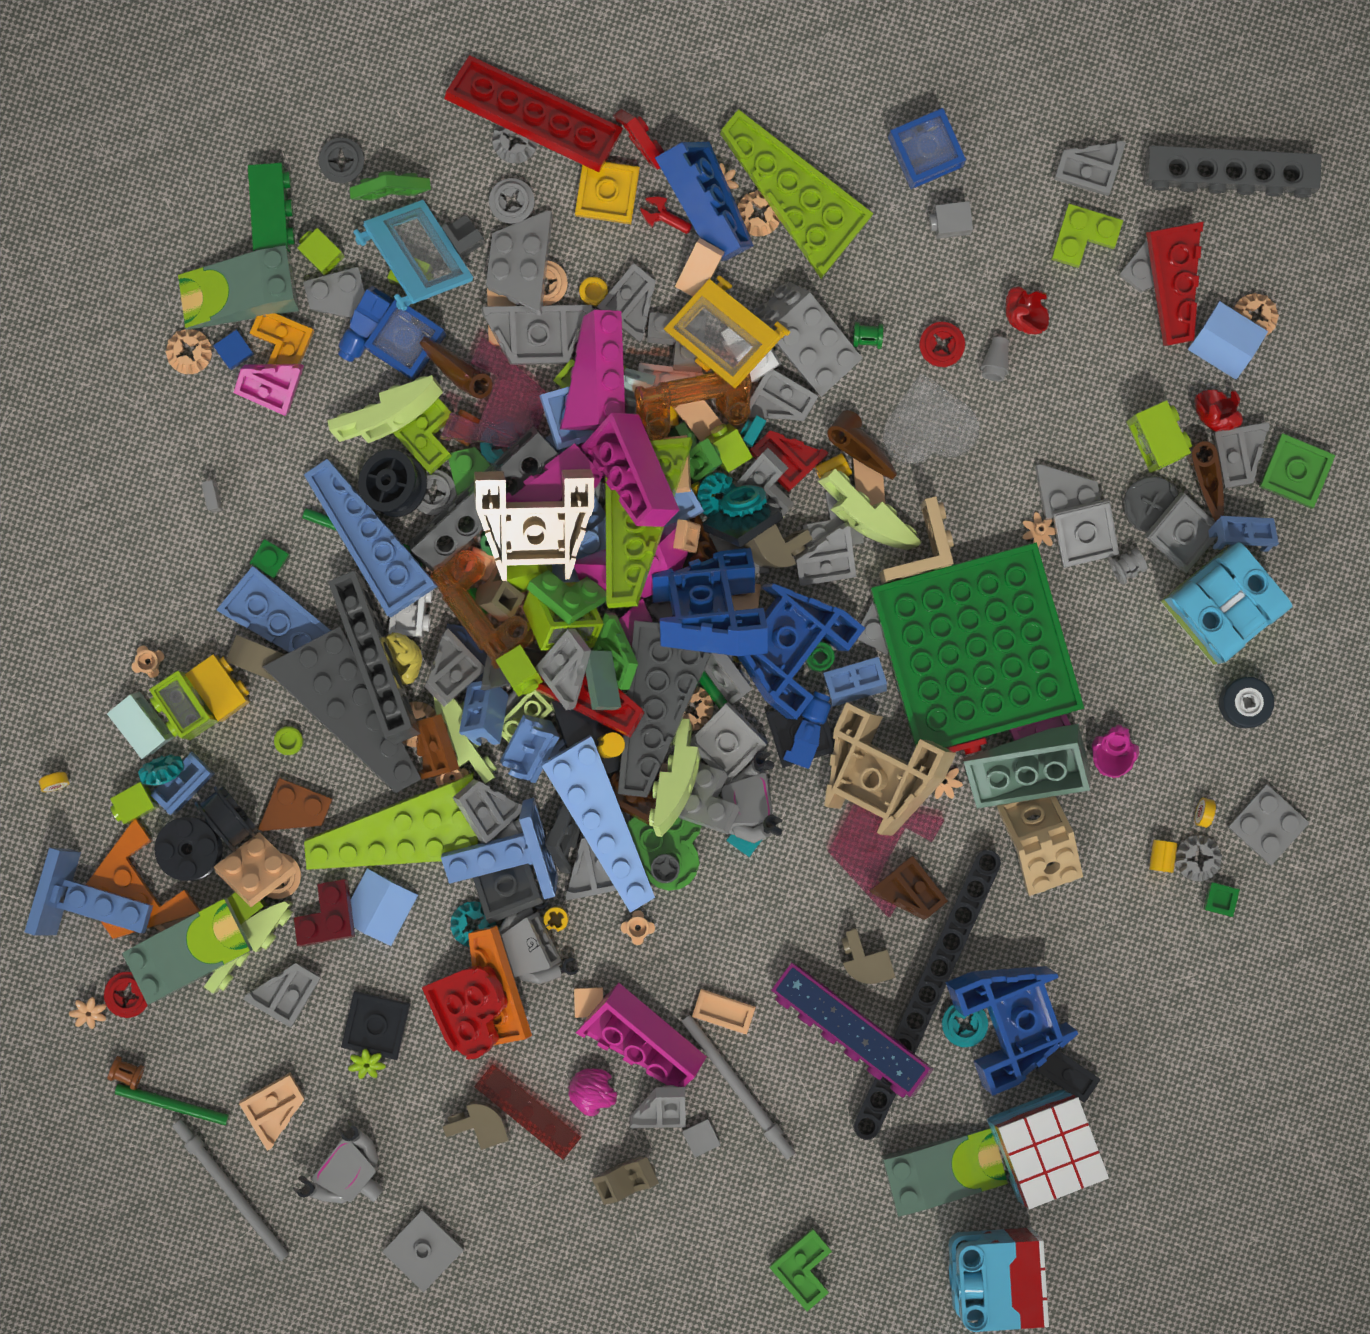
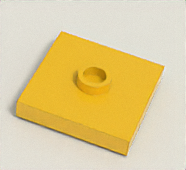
M605 162L601 171L597 172L582 165L575 216L631 225L640 167Z

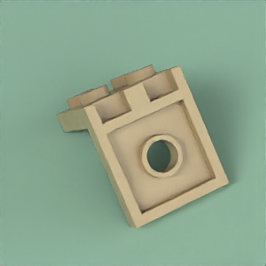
M936 496L927 498L920 504L933 557L882 570L879 574L882 585L954 564L950 551L951 547H954L950 530L945 531L943 524L944 519H946L943 502L938 503Z
M1056 796L997 805L998 813L1017 851L1025 888L1029 896L1083 877L1074 832ZM1032 815L1040 816L1036 820H1027ZM1054 862L1052 865L1046 866L1048 863Z

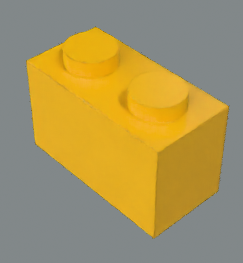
M213 654L185 675L217 721L223 722L250 703V700L247 698L250 692L241 680L236 682L230 674L233 668L226 661V658L224 656L219 658L218 655Z

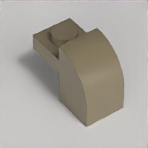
M775 524L743 546L744 548H751L753 560L757 565L763 568L774 569L796 564L793 556L806 549L804 545L813 539L808 529L794 531L783 538Z
M496 565L487 582L479 585L475 602L498 621H507L513 619L525 595L509 582L502 581Z
M236 635L226 661L279 683L262 667L285 654Z
M854 927L844 930L846 937L841 938L845 954H851L852 958L841 962L851 977L866 984H876L896 978L886 948L864 954L857 929Z
M482 1101L469 1102L466 1105L469 1115L465 1116L464 1111L447 1117L449 1122L444 1123L442 1126L446 1137L474 1128L481 1150L509 1141L510 1134L501 1112L493 1105Z
M642 1156L627 1160L592 1178L604 1205L619 1202L634 1192L649 1189L659 1184L655 1176L654 1166L647 1157L642 1158Z

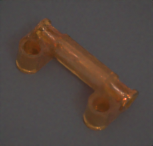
M716 373L660 382L658 386L648 388L637 386L635 389L636 414H639L645 431L652 440H662L669 434L671 428L670 406L716 398V408L730 424H743L747 421L751 412L750 390L752 383L750 373L736 389Z
M463 550L446 564L433 571L430 577L436 582L437 588L442 593V600L468 632L480 650H484L491 659V666L494 669H498L500 667L496 659L519 645L524 649L533 642L535 636L530 624L519 616H512L497 628L494 627L467 590L484 576L486 571L484 561L473 551ZM474 560V568L465 572L464 567L467 562ZM519 626H524L523 634L518 638H514V630Z

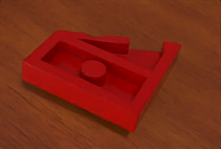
M623 109L612 115L617 123H621L629 134V139L648 164L656 170L660 169L655 157L664 153V150L657 140L651 141L646 132L649 131V128L640 116L636 118Z
M771 430L749 451L757 460L769 448L788 467L786 472L778 479V482L788 492L829 454L824 449H815L804 445L802 441L788 439L784 435Z

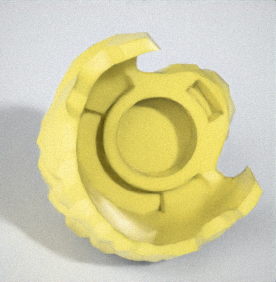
M392 632L385 638L402 684H411L420 672L422 664L421 650L406 635Z

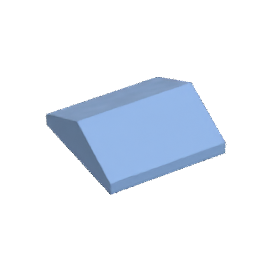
M1219 301L1188 350L1237 380L1253 358L1268 330Z
M570 387L539 395L556 450L569 448L574 443L576 445L584 444L595 432L591 430H559L561 420L564 418L566 408L564 405Z
M367 868L351 898L354 928L392 946L418 894Z

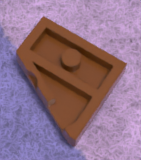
M442 714L416 721L421 733L417 735V756H422L423 769L417 771L421 780L460 769Z
M279 778L258 830L268 831L323 826L333 799Z

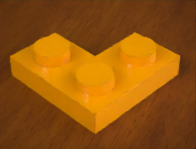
M276 313L266 314V317L264 315L257 316L249 334L275 345L267 364H301L315 331Z

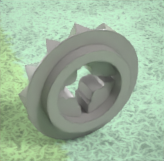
M499 125L494 129L492 143L496 154L502 160L509 163H522L533 156L538 143L520 135V140L524 144L516 143L510 151V140L507 136H514L516 133Z
M515 178L504 179L498 182L491 190L489 196V206L492 214L500 222L511 225L521 222L531 215L535 204L531 188L522 180ZM518 192L517 202L522 208L512 206L507 210V202L502 195L512 198Z
M436 470L431 475L425 471L427 489H432L436 481L437 489L446 495L436 496L433 505H431L430 496L425 494L423 501L417 509L430 516L438 515L456 498L454 481L443 471Z
M1195 835L1186 838L1178 846L1175 861L1178 870L1184 877L1193 881H1204L1214 877L1221 868L1222 854L1218 844L1209 837ZM1197 846L1202 855L1210 856V859L1202 861L1201 871L1197 862L1187 861V858L1196 856Z

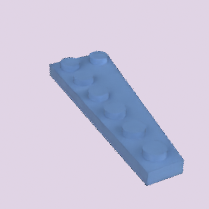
M326 459L304 474L387 616L393 617L438 587L436 582L373 509L363 501L360 494L330 460Z
M254 566L250 568L216 609L223 615L289 653L332 631Z

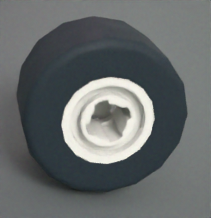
M1240 677L1229 682L1222 689L1219 697V710L1223 718L1232 726L1238 728H1254L1265 723L1272 715L1274 709V695L1270 687L1264 681L1255 677Z

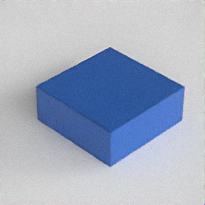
M237 329L213 345L230 370H233L254 355Z

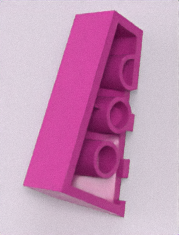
M593 310L582 318L576 347L575 365L571 371L570 378L572 379L569 394L566 396L564 418L561 420L559 430L595 431L611 413H625L621 311Z
M611 413L581 448L585 454H590L593 457L594 461L592 464L597 471H602L608 479L606 484L611 490H616L619 494V502L636 526L664 527L679 511V507L639 414Z
M574 443L547 463L543 474L531 475L523 481L524 487L513 496L508 492L506 494V502L562 501V470L591 469L594 476V488L598 486L605 474L602 471H597L592 464L593 460Z
M620 983L602 999L576 1031V1034L583 1038L588 1035L598 1041L597 1046L607 1051L610 1048L623 1055V1060L630 1065L639 1064L646 1068V1074L666 1085L685 1087L695 1078L707 1058L706 1055Z

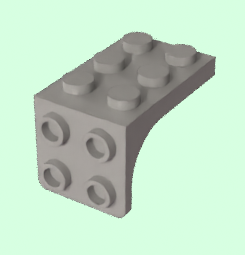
M792 282L779 286L775 290L774 296L767 303L760 304L753 311L755 316L774 331L777 329L774 326L777 321L790 331V334L781 338L776 345L820 397L863 359L809 291Z

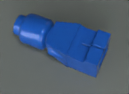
M373 285L365 291L359 305L354 310L350 320V328L345 331L339 342L340 350L338 355L353 362L355 358L362 356L366 349L364 344L395 300L394 298Z
M816 691L813 693L814 698L801 713L804 720H802L794 735L791 751L786 750L783 760L807 769L810 768L819 746L820 724L826 722L831 710L830 697Z

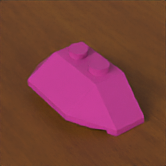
M677 522L667 525L663 529L640 600L653 595L652 574L670 568L673 571L682 569L688 552L673 548ZM606 549L576 560L574 568L579 580L581 581L588 577L606 591Z

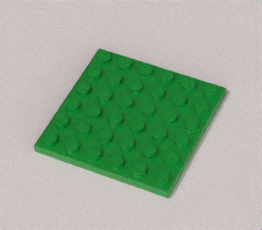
M1037 542L870 589L915 748L920 739L933 741L943 747H949L1085 709Z

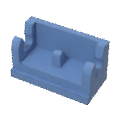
M1221 516L1208 530L1209 538L1218 536L1217 543L1213 546L1214 550H1221L1225 545H1233L1240 542L1248 546H1261L1260 551L1268 552L1273 546L1279 544L1274 518Z
M879 657L823 673L832 707L887 691V681Z
M482 681L473 682L467 687L459 733L465 735L478 746L482 744L480 737L486 738L493 745L500 744L508 694L501 687L480 690Z
M523 715L500 760L502 766L511 768L508 773L509 775L529 780L532 783L537 782L543 770L541 764L548 760L559 739L553 723L550 720Z
M191 752L183 761L184 769L175 779L159 785L151 794L169 815H175L215 775L194 752Z

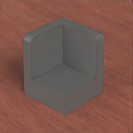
M464 215L449 226L446 223L441 225V228L461 259L485 244L484 238L478 229L474 227L467 215Z

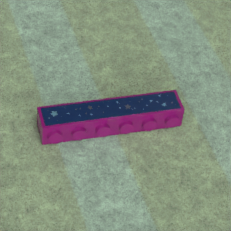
M791 963L771 990L777 995L775 1001L786 1009H789L791 1006L799 1012L797 1017L810 1027L815 1024L823 1031L820 1035L833 1045L836 1041L846 1048L843 1053L855 1062L861 1059L869 1065L866 1070L879 1080L882 1077L886 1078L892 1083L890 1089L902 1098L906 1095L914 1097L934 1070L924 1060L796 963Z

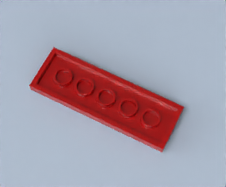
M471 55L468 56L446 90L444 97L445 100L597 172L601 171L623 131L622 127Z

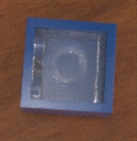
M943 108L890 130L888 140L910 190L963 168L966 158Z
M394 300L364 346L367 351L415 381L430 360L419 344L425 336L441 344L446 337V333L443 328L411 307L407 306L405 311L398 309L396 306L397 301Z

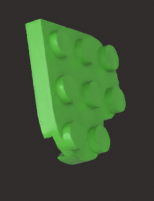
M635 817L627 823V827L648 881L657 888L667 891L679 890L690 884L696 876L699 867L698 852L693 842L700 833L701 825L678 817L669 830L660 837L656 836L653 826H649ZM661 854L674 856L680 866L678 877L670 883L658 882L651 873L653 860Z

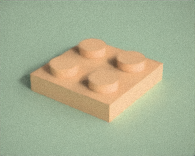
M260 832L214 866L216 873L250 907L254 906L296 873L294 865Z

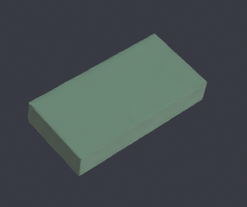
M591 650L586 667V677L592 710H617L621 708L612 651Z

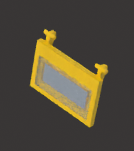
M719 275L717 277L719 283L715 284L709 279L668 323L664 330L696 357L695 363L706 372L710 369L736 389L777 342L785 335L788 336L790 334V331L778 321L774 324L777 329L775 331L725 292L727 289L732 288V284Z

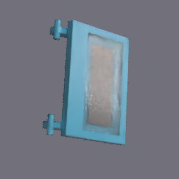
M424 200L364 221L365 232L360 233L358 229L353 231L358 245L364 246L367 241L373 240L404 289L407 296L402 298L399 294L394 296L397 301V308L402 309V311H405L410 304L425 300L473 280L472 274Z

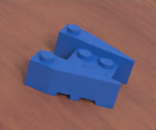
M751 548L720 551L714 553L712 559L703 562L699 559L689 562L688 567L673 571L670 568L652 574L653 603L670 601L673 617L659 618L660 645L662 647L732 656L768 653V627L764 608L734 611L731 595L755 593V565Z
M774 583L764 584L761 588L775 598L765 612L768 627V653L737 657L764 700L787 719H798L814 696L792 678L822 639L826 640L838 651H849L865 630V627L842 609L795 593Z
M1047 966L972 971L946 982L954 1008L964 1017L982 1009H988L1001 1049L974 1060V1064L982 1086L992 1096L1022 1083L1027 1078V1074L1037 1066H1042L1047 1061L1046 1058L1059 1047L1063 1048L1078 1035L1077 1030L1067 1022L1058 1025L1044 984L1059 977L1056 972Z

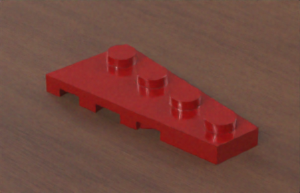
M1204 221L1146 232L1163 346L1194 341L1197 311L1195 295L1196 287L1199 286V276H1197L1198 258H1201L1202 248L1199 245Z
M585 671L574 710L631 738L644 715L643 709L618 688L621 708L617 710H592ZM541 677L543 682L538 685L536 691L560 702Z

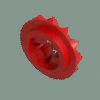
M936 322L928 326L922 333L919 349L923 359L932 366L946 368L956 364L962 357L965 350V339L960 329L948 322ZM935 336L941 341L952 338L947 345L948 353L942 349L933 352L937 345Z
M132 972L118 973L106 984L104 1000L106 1006L113 1014L122 1018H131L145 1011L147 1003ZM131 983V992L139 996V998L129 999L125 1007V997L120 995V993H116V991L126 990Z

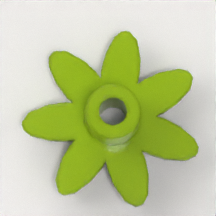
M364 1049L361 1057L357 1055L350 1056V1059L355 1064L350 1065L348 1070L352 1072L359 1071V1079H363L367 1072L371 1077L377 1078L376 1070L385 1069L386 1065L378 1062L381 1058V1053L371 1056L369 1051Z

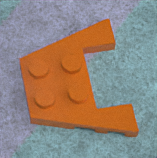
M135 819L86 885L153 905L147 929L200 912L201 910L187 890H183L162 906L154 897L129 860L130 856L153 841L140 821ZM101 921L112 939L136 933L135 931Z

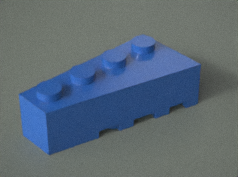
M681 142L655 157L699 237L725 252L721 261H727L754 246L710 142Z

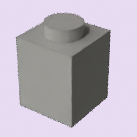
M970 201L935 205L933 214H929L930 230L936 231V239L971 235L973 223Z

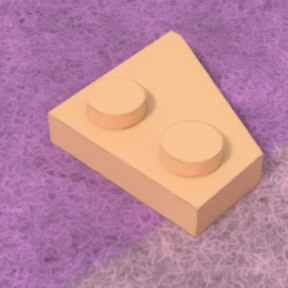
M288 1073L239 1102L267 1151L273 1147L274 1142L288 1125L291 1117L304 1101L305 1096L291 1073Z

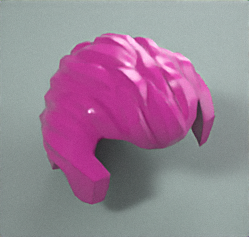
M1117 724L1104 736H1096L1093 739L1092 753L1094 766L1100 774L1112 778H1119L1132 769L1139 757V746L1131 741L1127 727Z
M593 1068L583 1069L575 1073L568 1086L570 1101L583 1114L588 1116L597 1115L600 1108H610L611 1105H615L617 1102V1092L608 1084L612 1076L603 1069Z

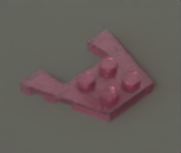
M481 338L471 364L496 374L498 377L478 424L450 413L440 439L448 441L451 439L465 440L467 443L484 442L492 443V445L511 447L530 428L535 426L538 429L544 414L539 395L547 392L516 365H510L506 356L490 342Z
M854 803L828 852L880 910L890 918L896 906L873 895L869 890L879 883L877 878L905 828L933 842L944 819L913 813L893 836L880 835L877 831L883 818Z

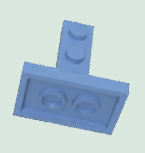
M535 799L523 800L519 818L523 833L492 840L487 844L481 843L442 853L441 860L449 884L529 863V865L533 864L543 898L555 897L558 873L554 860L545 846L546 834Z
M49 848L24 931L25 933L35 936L57 935L64 910L138 933L146 932L153 905L73 881L81 852L72 849Z

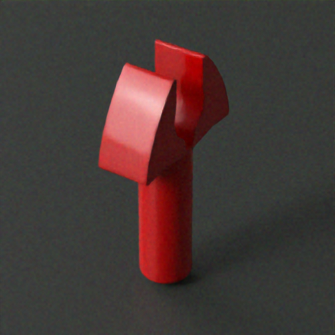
M646 198V202L655 205L659 213L651 214L640 208L644 220L651 228L654 227L655 222L663 221L685 234H688L692 229L691 223L666 210L667 198Z

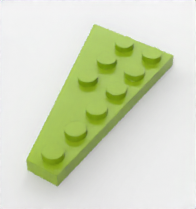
M738 109L721 129L720 135L820 279H822L874 213Z
M691 437L650 441L674 497L693 443ZM605 476L606 604L608 608L638 606L664 527L636 526L619 502V494L616 490H611L606 484L608 479Z
M473 773L451 783L448 782L440 785L438 788L423 794H417L382 808L370 815L357 818L355 821L340 827H334L305 839L306 870L442 861V853L479 844L478 837L453 799L459 791L474 780Z

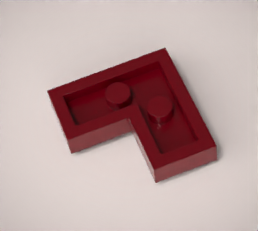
M342 879L317 884L321 913L294 917L296 942L299 947L355 937L348 880Z

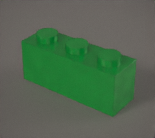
M282 163L247 165L253 251L286 245L288 252L291 253V245H295L294 227L290 228L289 217L294 215L293 202L287 196V188H292L291 173L286 171Z

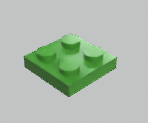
M1282 433L1279 436L1259 487L1313 509L1336 455Z

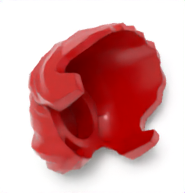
M1021 286L1011 288L1006 297V316L1009 323L1017 330L1027 334H1041L1048 328L1050 319L1048 309L1042 305L1041 299H1047V294L1039 290L1027 294L1026 290Z
M1217 389L1204 390L1196 395L1194 400L1196 413L1199 419L1214 431H1228L1242 424V414L1239 410L1237 411L1240 397L1235 390L1231 391V398H1228L1222 391Z

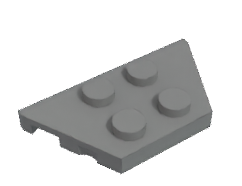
M551 211L542 212L492 233L486 280L488 290L498 295L506 296L509 301L517 305L520 303L532 309V312L536 315H542L553 219Z
M592 305L542 306V315H536L532 312V309L526 306L482 307L481 311L510 365L567 364L579 338L582 318L592 311Z

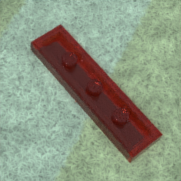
M495 1064L489 1067L474 1086L562 1160L582 1138L581 1135Z

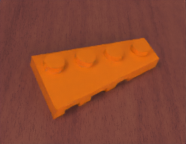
M492 926L469 933L472 966L492 967L508 1001L507 1007L493 1020L495 1030L499 1035V1040L494 1045L525 1040L531 1037L532 1033L498 927Z

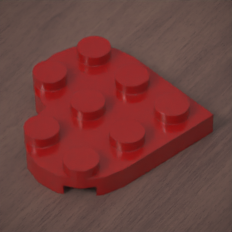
M468 967L421 987L441 1033L453 1052L458 1050L462 1055L467 1056L466 1059L468 1060L477 1059L489 1052L493 1045L498 1042L499 1035L495 1030L493 1020L507 1007L508 1001L492 967Z

